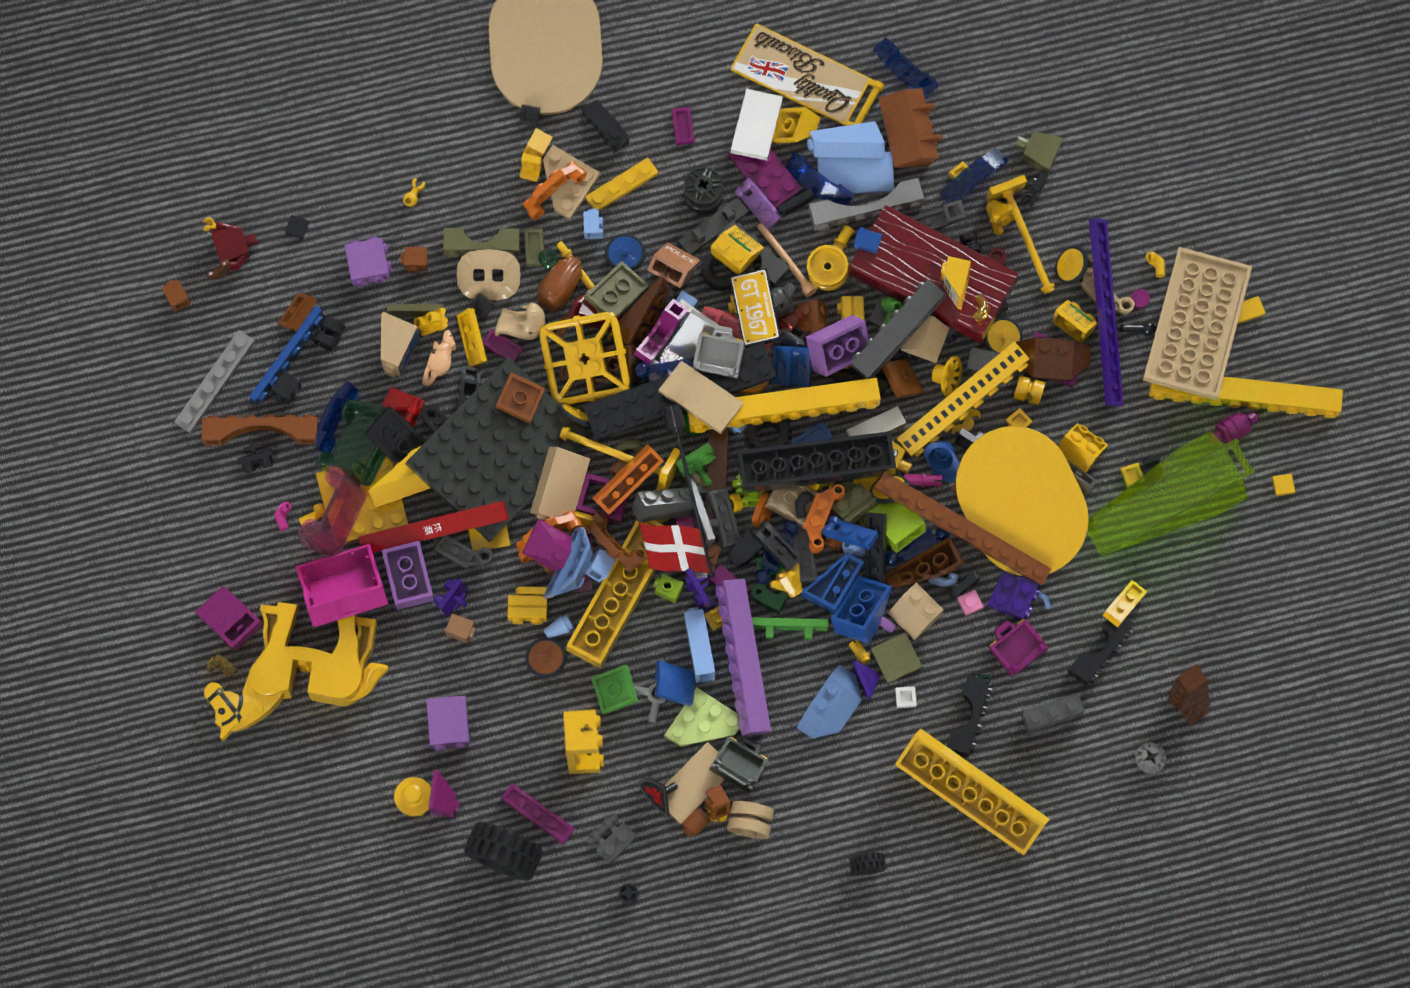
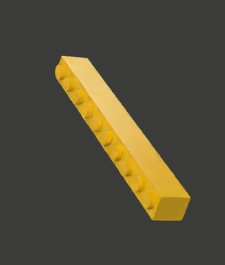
M1223 377L1218 399L1214 400L1150 383L1149 396L1156 400H1164L1165 398L1172 399L1175 402L1188 400L1194 404H1202L1203 402L1210 403L1213 406L1225 404L1231 408L1243 406L1248 407L1250 410L1262 408L1267 409L1269 412H1278L1280 410L1286 411L1288 414H1297L1299 412L1305 413L1307 416L1324 415L1326 418L1338 417L1342 409L1343 389Z
M877 378L736 397L744 405L727 427L740 428L746 424L760 425L763 422L771 421L772 423L782 421V419L789 418L790 420H797L803 416L817 417L820 414L828 413L829 415L839 413V411L846 410L847 412H854L861 408L874 409L880 406ZM687 412L690 432L703 433L706 430L712 429Z

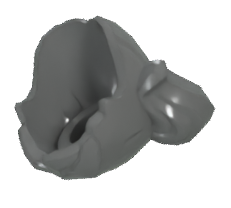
M787 283L784 287L771 288L777 318L785 317L794 308L792 296L794 295L795 287L791 283Z

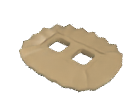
M490 249L470 251L463 255L457 265L456 274L457 285L462 294L469 299H475L478 293H481L490 301L508 299L514 295L520 285L521 276L520 265L515 256L506 251ZM474 269H483L485 271L484 281H474ZM493 269L503 270V281L492 280Z

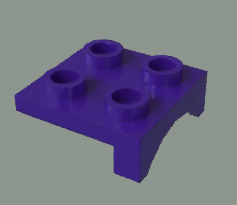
M692 569L685 570L686 577L684 579L686 582L684 584L689 592L692 591L694 593V601L699 609L702 608L704 612L715 607L716 602L710 600L703 590L709 583L700 584L706 578L697 579Z

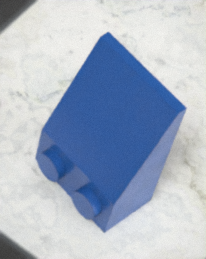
M857 576L831 618L835 633L869 644L880 625L892 586Z

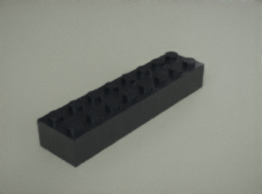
M890 431L740 450L737 452L742 494L882 476L884 472L892 475L895 474L896 470Z

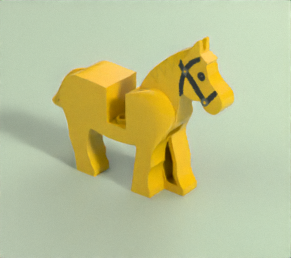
M278 602L277 606L261 604L260 612L264 618L263 637L265 650L252 665L243 692L239 695L231 691L225 692L221 685L215 682L209 683L204 690L205 698L215 709V724L221 729V740H226L232 732H238L255 725L271 714L283 699L292 698L297 668L303 672H311L307 692L312 701L337 706H348L369 694L389 669L387 665L370 663L366 666L369 657L373 653L377 628L376 619L356 617L355 614L337 620L339 640L335 650L330 654L308 647H287L299 611L297 605Z

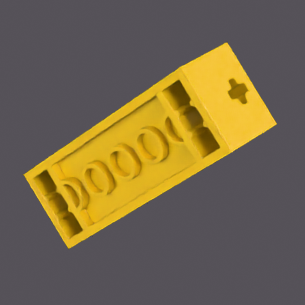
M596 710L564 712L565 748L569 774L600 772V767L604 766L603 755H599V748L603 747L602 736L598 735L597 727H601L600 715L596 716Z

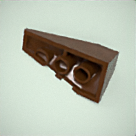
M948 537L887 572L886 581L889 586H892V589L946 575L964 565L965 560L951 537Z

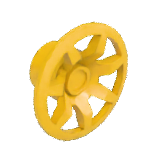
M953 356L945 365L937 364L933 369L932 380L934 383L941 384L942 393L946 397L960 385L963 372L960 358Z

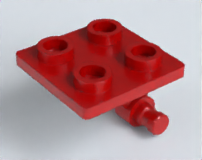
M390 387L376 419L388 406H391L414 428L425 401Z

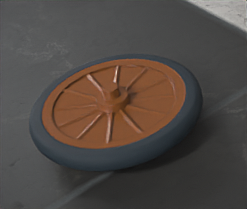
M537 639L531 643L526 651V665L538 677H553L560 673L565 666V649L555 639Z

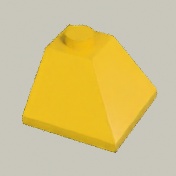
M807 107L781 108L772 143L798 142L810 137V131L817 130L820 117Z

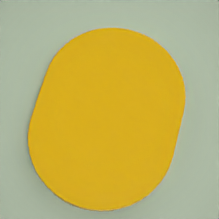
M1019 426L1002 427L992 430L979 437L970 445L960 461L956 476L957 498L965 518L1050 567L1051 571L1049 573L1069 563L1078 553L1085 540L1088 529V508L1084 495L1060 448L1044 434ZM986 555V557L991 562H993L996 566L1003 569L1004 571L1022 576L1014 570L1008 568L1002 563Z

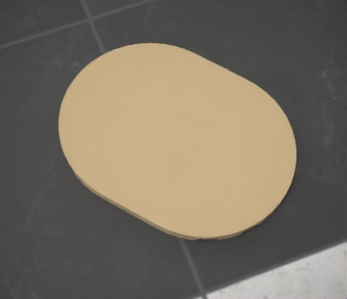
M496 0L489 19L491 69L495 84L505 98L519 108L522 107V104L541 107L540 115L564 113L584 102L592 94L602 72L600 19L594 1Z

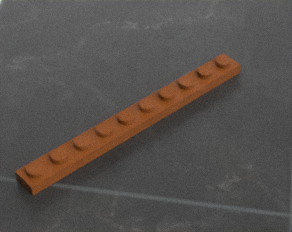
M887 472L883 473L875 487L876 491L1027 579L1038 583L1039 586L1043 585L1051 571L1050 567Z

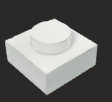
M915 686L895 688L897 708L917 706Z

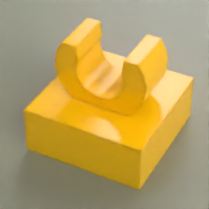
M719 606L704 614L713 632L722 628L723 624L719 614Z

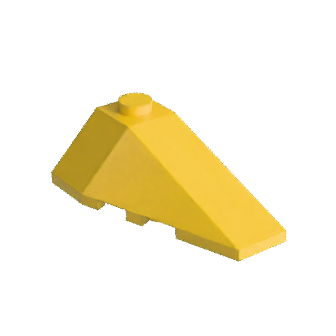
M420 447L411 450L401 462H398L391 471L383 475L368 489L374 508L430 488L405 465L406 461Z

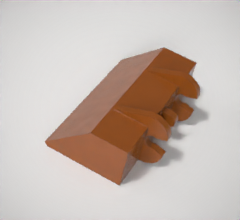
M905 89L878 98L894 167L930 166L939 158L936 148L938 141H943L941 134L933 135L932 128L935 126L934 123H930V111L936 110L935 104H926L923 89Z

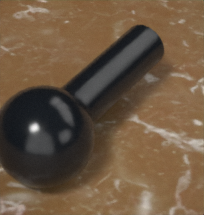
M1147 321L1142 325H1121L1120 331L1152 336L1156 331L1154 323Z

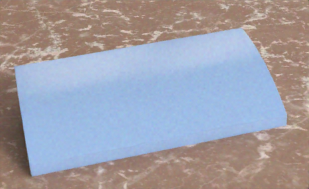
M885 152V158L817 157L819 196L885 193L894 190L891 152Z

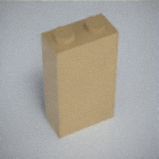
M549 447L530 513L536 515V519L545 521L548 518L563 516L565 512L570 510L575 512L590 458L559 447Z

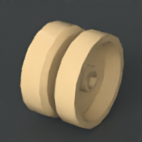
M732 802L731 814L735 817L729 819L727 830L744 837L768 839L771 827L766 823L773 820L774 810L752 802Z

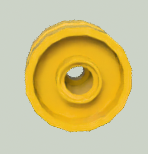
M823 245L813 250L807 260V271L810 281L820 290L833 291L845 284L848 278L849 265L844 252L833 245ZM831 266L829 270L825 269L824 267Z

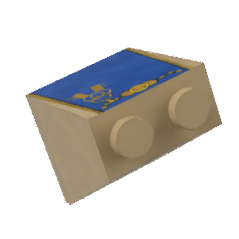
M382 312L381 362L383 370L391 377H401L420 339L418 326Z

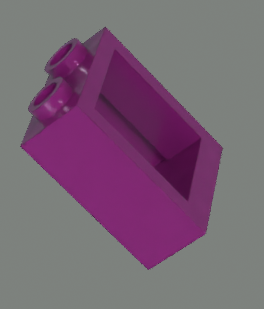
M587 473L576 511L593 516L597 511H600L583 506L590 482L605 486L610 479ZM629 496L616 508L614 514L608 515L606 512L600 511L609 519L608 523L621 526Z

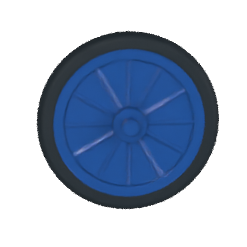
M620 234L609 241L605 250V256L612 268H615L622 261L630 269L635 270L642 264L645 258V248L637 237L630 234Z

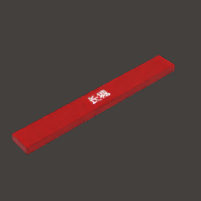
M503 500L361 535L358 539L360 546L370 544L372 552L375 553L416 541H424L505 521L509 517Z

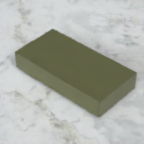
M543 228L524 229L526 267L545 266Z

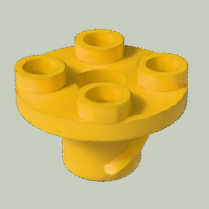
M418 777L403 780L397 786L394 794L397 808L407 816L424 815L429 810L431 786L428 782Z

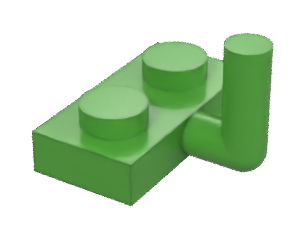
M709 443L685 456L689 474L696 471L706 486H710L712 480L702 466L709 464L716 458ZM682 459L676 462V465L684 478L686 475Z

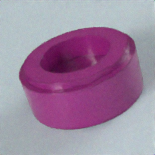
M1137 289L1132 293L1131 299L1134 301V307L1143 309L1149 304L1150 295L1146 290Z

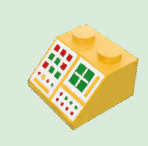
M948 256L947 263L943 262L941 269V280L944 281L943 288L957 309L962 310L970 277L971 261Z

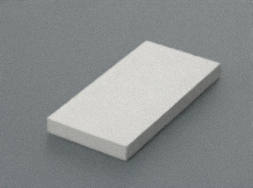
M746 89L731 153L767 161L782 104V96Z

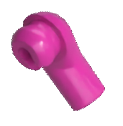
M289 502L281 503L274 514L280 531H285L289 528L286 521L291 510Z

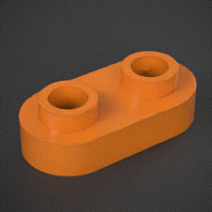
M762 493L760 500H758L752 516V526L758 529L759 524L763 520L768 523L770 522L773 511L765 507V504L771 493Z

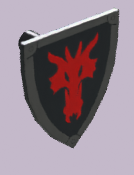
M651 778L641 779L638 785L643 794L659 812L669 818L667 795L678 789L677 784L673 782L666 787Z

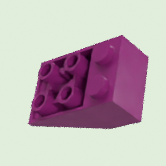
M224 586L195 611L234 653L263 627L261 621Z

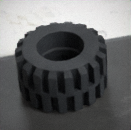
M782 419V421L777 423L768 421L760 425L746 424L744 430L746 448L756 449L791 444L792 426L789 425L790 421ZM772 427L778 431L780 436L773 443H764L758 439L757 432L761 428Z

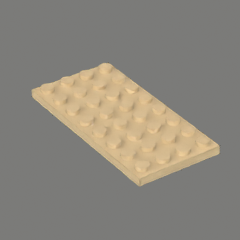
M1181 247L1178 248L1143 381L1214 400L1218 399L1252 266Z

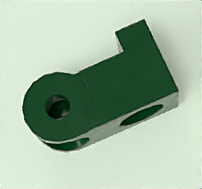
M761 583L755 584L751 588V598L755 603L778 615L781 613L788 600V594L781 591L777 595L767 590L766 586Z

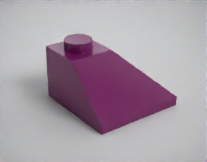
M537 519L522 553L555 572L563 569L571 553L572 537Z
M434 769L429 802L430 813L434 816L455 818V812L459 813L460 801H457L456 794L441 773Z

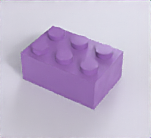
M851 315L807 336L806 341L813 371L827 377L851 365L853 356L857 352L861 353L865 348V343L869 340L865 320Z
M420 541L382 550L397 610L434 601Z

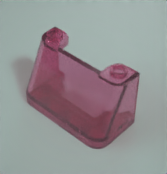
M330 464L325 478L326 482L335 488L332 498L321 521L313 519L304 521L298 535L303 546L331 557L341 553L366 500V492L362 486L343 470Z

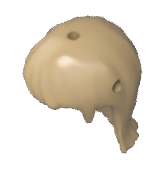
M536 303L521 306L527 310L523 312L504 308L496 324L495 336L507 334L525 340L535 339L540 336L539 330L541 326H545V314Z

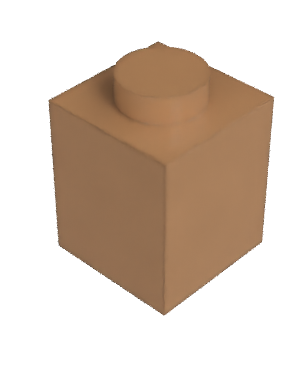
M452 614L445 633L446 636L468 644L469 639L474 638L476 628H474V621Z

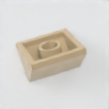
M929 316L901 347V351L936 363L949 327L934 316Z

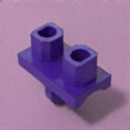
M448 579L444 585L448 593L446 596L437 594L434 603L449 617L453 610L457 611L460 606L466 608L468 605L464 601L467 597L466 591L468 588L460 579L456 581Z

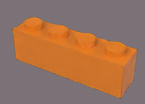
M646 445L592 499L609 515L664 460L649 445Z

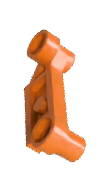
M571 161L565 168L552 172L549 179L537 185L531 198L523 203V206L529 212L528 215L534 221L538 220L545 212L540 206L541 203L570 178L575 183L583 181L587 176L586 171L574 161Z
M836 484L821 494L817 492L802 528L807 532L810 541L808 548L812 553H820L824 548L821 531L824 528L833 502L839 501L845 495L844 487L841 484ZM838 489L841 493H836L835 490ZM814 542H819L820 545L817 546L814 544Z
M573 510L565 512L563 516L548 518L544 521L560 531L567 527L570 534L573 533L574 529L583 527ZM533 528L522 536V540L516 543L519 551L518 556L522 563L533 560L522 553Z

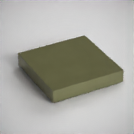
M906 633L870 649L887 684L923 667Z

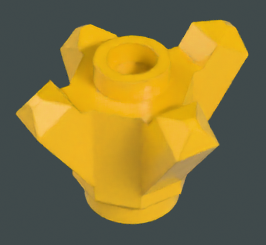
M992 200L987 204L986 211L992 223L994 234L1001 235L1004 232L1003 226L1015 220L1011 212L1014 209V204L1002 203L998 200Z
M799 563L789 572L785 569L778 572L776 580L770 583L771 588L788 594L790 598L800 594L803 588L800 582Z

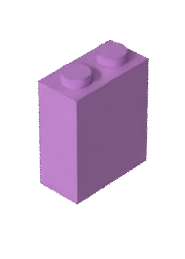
M466 696L426 699L431 749L435 748V751H444L446 747L464 749L466 745H470Z

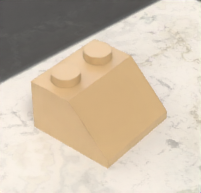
M916 582L902 595L888 612V615L915 641L942 616L943 609Z

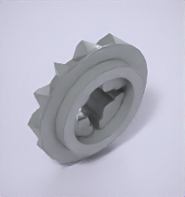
M1152 742L1142 744L1135 754L1137 766L1146 773L1159 772L1165 766L1167 759L1165 750L1159 744ZM1148 752H1150L1151 755L1158 754L1154 758L1155 762H1152L1151 760L1144 761L1148 757Z

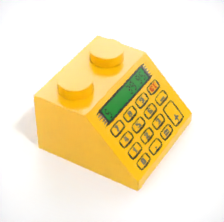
M736 225L724 231L711 245V254L737 275L743 274L764 250V247Z
M1069 300L1056 309L1052 320L1053 324L1082 344L1097 326L1096 319L1091 314L1084 313L1077 303H1071Z

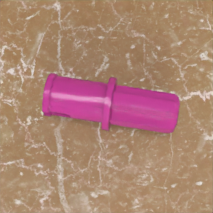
M925 473L904 474L909 485L921 486L922 488L924 486H942V482H934V480H942V475H925Z

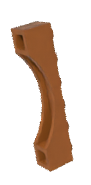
M311 414L303 415V417H295V415H284V417H276L275 415H265V417L247 415L245 418H238L235 415H228L226 418H219L218 416L210 415L207 418H202V442L204 445H224L240 434L258 430L284 434L298 444H319V421L317 417Z

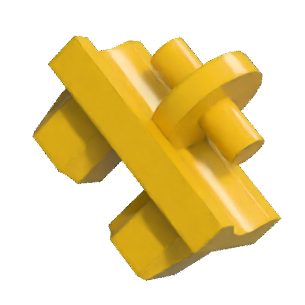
M439 308L414 319V325L418 326V330H421L422 336L446 329L448 326V319L445 317L446 309Z

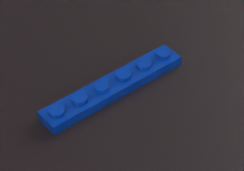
M317 306L313 308L249 396L251 402L258 406L260 402L265 401L269 394V389L277 382L280 374L287 371L291 364V359L300 353L304 341L307 342L311 338L315 326L318 327L323 319L322 309Z

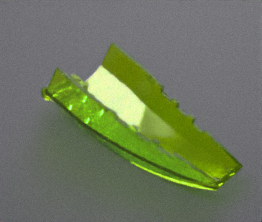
M1211 431L1173 451L1088 519L1087 532L1101 557L1211 519L1246 500L1248 495L1243 479L1256 471L1253 467L1251 468L1238 445V439L1236 438L1223 445ZM1230 448H1232L1244 470L1241 474L1227 452Z

